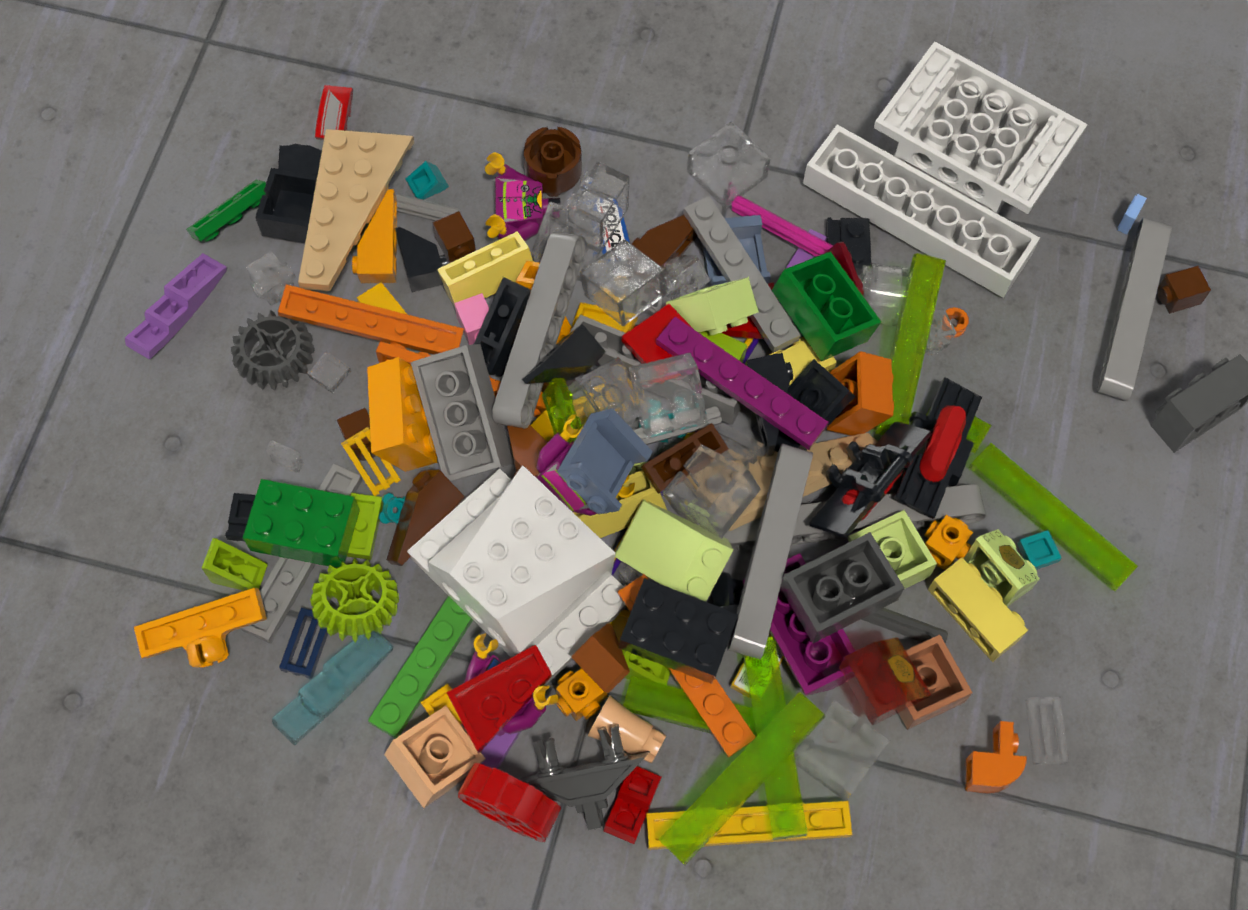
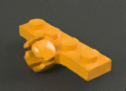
M252 588L135 626L134 631L141 658L147 659L183 647L186 650L189 665L192 667L212 666L215 661L220 663L227 659L229 653L225 639L229 632L265 621L267 618L259 588Z

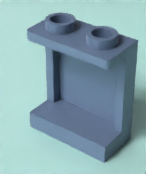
M761 215L725 218L766 283H770L771 276L766 268L761 239ZM702 243L708 286L726 283V279Z
M611 408L590 414L557 472L566 481L567 485L587 502L588 507L598 515L616 512L622 506L616 499V496L633 465L647 462L653 451L620 415Z

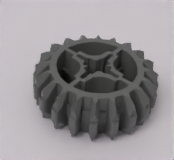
M270 310L268 317H264L258 312V320L253 321L247 318L248 327L239 326L238 332L240 335L233 336L235 346L231 347L232 362L235 368L238 369L239 375L243 378L246 377L251 385L257 382L259 388L263 390L269 383L271 389L275 390L277 384L282 383L287 388L288 380L293 379L298 382V373L307 374L308 369L306 365L312 364L313 358L311 354L315 351L312 343L313 338L303 322L299 323L297 320L281 316L276 317L275 312ZM259 341V345L253 350L254 353L250 355L254 345ZM296 344L294 352L286 359L287 354L292 350V346Z

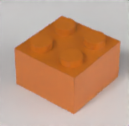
M860 351L829 372L855 395V398L827 427V430L850 436L863 434L893 416L894 401L891 359Z

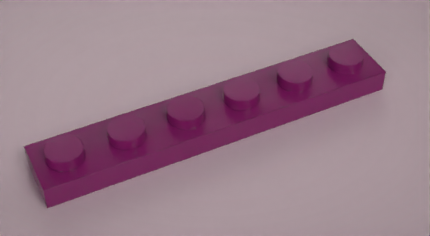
M677 317L672 319L656 339V345L806 449L810 450L828 426V421Z

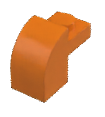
M1000 721L993 728V753L973 751L966 758L965 791L978 793L1000 792L1010 786L1022 774L1026 766L1027 757L1013 755V753H1017L1019 745L1018 733H1014V722Z

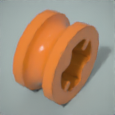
M953 307L947 309L940 320L939 327L941 332L951 338L960 337L964 334L969 323L968 315L960 308ZM952 318L958 320L956 327L950 325Z

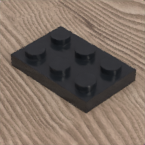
M815 359L793 381L787 393L828 421V426L855 398V395ZM757 421L752 428L761 436ZM779 430L775 446L777 453L781 444L807 450L804 446Z

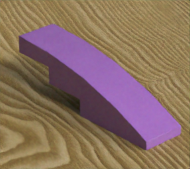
M202 253L164 286V295L145 311V320L125 337L126 346L150 360L175 336L202 305L227 271L226 266Z

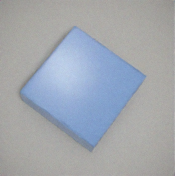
M1139 194L1134 196L1117 227L1119 228L1118 231L1126 235L1128 234L1147 199L1146 197Z

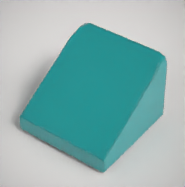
M428 161L422 163L405 178L415 197L422 200L440 193L449 187L439 168Z

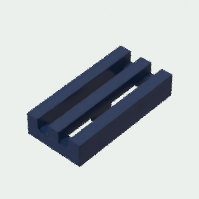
M300 609L279 666L282 672H291L294 675H302L308 679H312L328 636L327 628H320L307 667L303 668L318 627V620L313 617L312 610ZM307 618H312L296 665H292L291 662Z

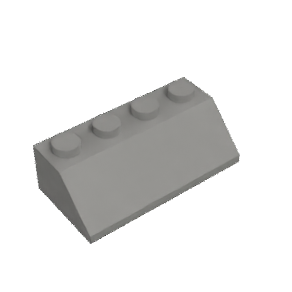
M480 344L464 345L411 362L440 469L450 481L514 464L504 427L493 421L492 409L495 395Z

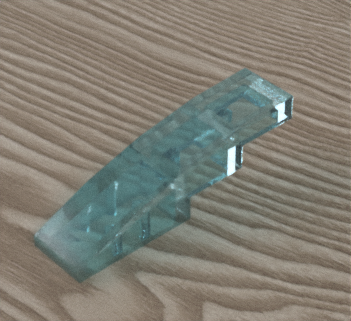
M375 631L371 632L369 640L364 635H359L356 643L353 640L323 665L322 672L298 691L297 698L272 718V724L295 746L346 700L393 651L394 647Z

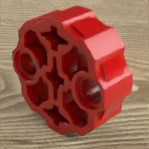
M481 763L473 764L458 792V798L479 814L517 834L539 842L546 841L561 810L558 803L533 786L518 780L506 772Z

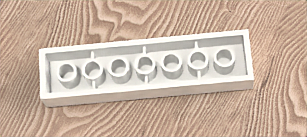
M839 125L835 126L806 167L804 185L860 217L869 218V222L1002 298L1005 297L1032 256L1040 237Z

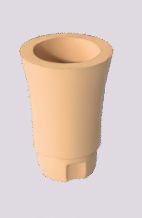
M609 696L597 716L588 737L601 741L598 729L606 727L611 738V727L619 724L623 750L630 755L650 751L643 760L652 763L667 735L655 728L652 729L654 725L638 717L612 696Z

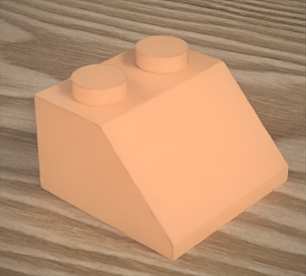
M446 706L395 738L384 754L423 808L450 791L464 779L474 763H482L485 760L481 752L477 753L470 737Z

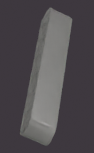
M1142 218L1137 227L1097 387V392L1128 401L1133 392L1172 226Z
M552 232L548 238L493 405L492 417L496 424L527 428L531 423L543 383L525 384L522 379L557 343L586 251V242L582 235Z
M785 444L780 446L737 610L739 615L730 637L728 651L759 660L763 656L813 452Z

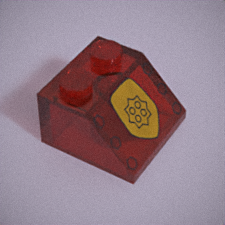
M898 637L873 642L845 656L839 667L872 726L931 696Z

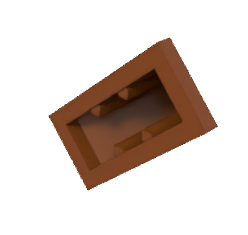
M608 623L594 633L571 656L591 679L607 693L630 672L622 649L618 648L619 642L613 626Z

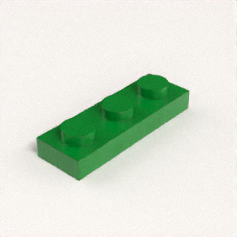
M254 180L186 230L197 241L201 242L204 240L207 242L219 234L218 229L226 223L230 225L238 221L243 216L241 212L248 207L254 208L259 206L262 195H266L264 191L266 182Z

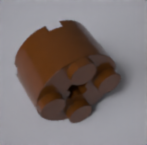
M543 127L534 131L527 138L524 146L525 175L541 182L543 193L550 197H557L561 193L570 190L578 183L582 175V152L579 139L574 133L563 127H557V129Z

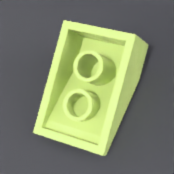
M643 499L615 552V557L663 586L706 602L728 562L733 548L727 538Z

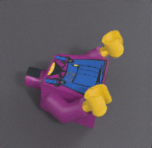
M486 633L474 639L473 644L476 651L468 666L465 682L502 663L494 654L489 658L488 653L497 649L498 641L496 639L491 640L487 648L484 645ZM550 685L537 687L533 697L497 735L502 736L505 733L514 734L531 729L546 711V706L554 705L558 701L557 694L551 695L546 700L545 692L549 689Z

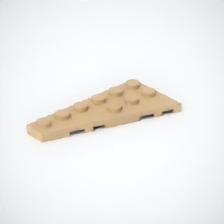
M326 129L298 280L300 288L330 291L347 262L346 258L353 245H357L361 238V231L365 224L370 222L389 188L390 180L403 164L402 159L407 150H411L414 144L413 136Z
M863 433L814 443L810 450H806L813 452V457L803 497L832 484L826 473L832 464L838 467L841 474L852 465L853 462L846 450L852 441L858 444L860 451L866 445H875L878 441L869 433ZM774 451V454L768 457L766 453L708 464L681 481L729 531H732L762 516L778 453Z

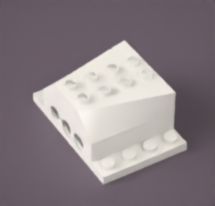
M934 41L877 118L874 128L899 142L895 153L896 158L991 211L999 214L1004 203L1007 202L1029 214L1084 133L1088 124Z
M523 465L512 480L501 469H498L407 551L411 556L410 558L493 640L496 639L498 645L510 657L536 645L552 673V677L543 686L549 683L572 660L571 656L594 633L607 623L610 624L626 608L617 594L624 586L612 576L616 553Z

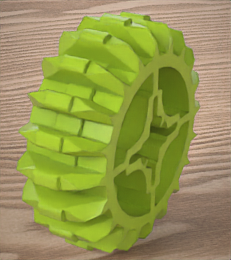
M354 558L351 562L352 564L346 565L342 561L341 567L335 568L329 565L328 574L320 573L318 577L319 583H314L312 588L313 594H311L310 602L311 606H313V617L318 620V625L321 629L327 628V633L330 637L339 633V638L342 641L348 635L352 636L356 643L359 635H364L369 640L372 631L381 635L383 625L390 626L392 616H396L398 611L399 594L397 593V584L395 580H391L389 571L382 572V567L379 563L371 567L368 559L363 564H358V561ZM372 590H375L381 597L378 603L371 596ZM332 597L336 598L339 603L337 610L329 604Z

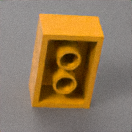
M397 357L367 367L371 453L405 472L437 463L436 451L411 364Z

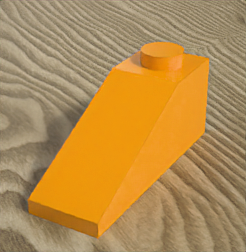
M388 189L357 245V256L352 257L353 274L358 275L361 283H396L397 236L395 228H397V197L394 189Z

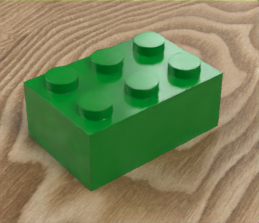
M831 251L784 269L771 290L821 361L868 342L882 322Z
M261 479L243 539L249 550L253 552L339 568L342 565V561L344 563L346 561L360 510L353 496Z

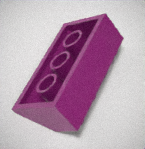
M800 553L787 559L783 577L785 574L806 564ZM780 588L770 633L804 695L808 696L829 691L858 677L864 665L845 631L841 629L812 643Z

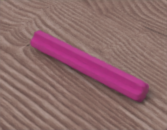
M737 196L731 204L732 211L741 216L761 215L763 228L816 257L825 254L833 247V245L742 196Z

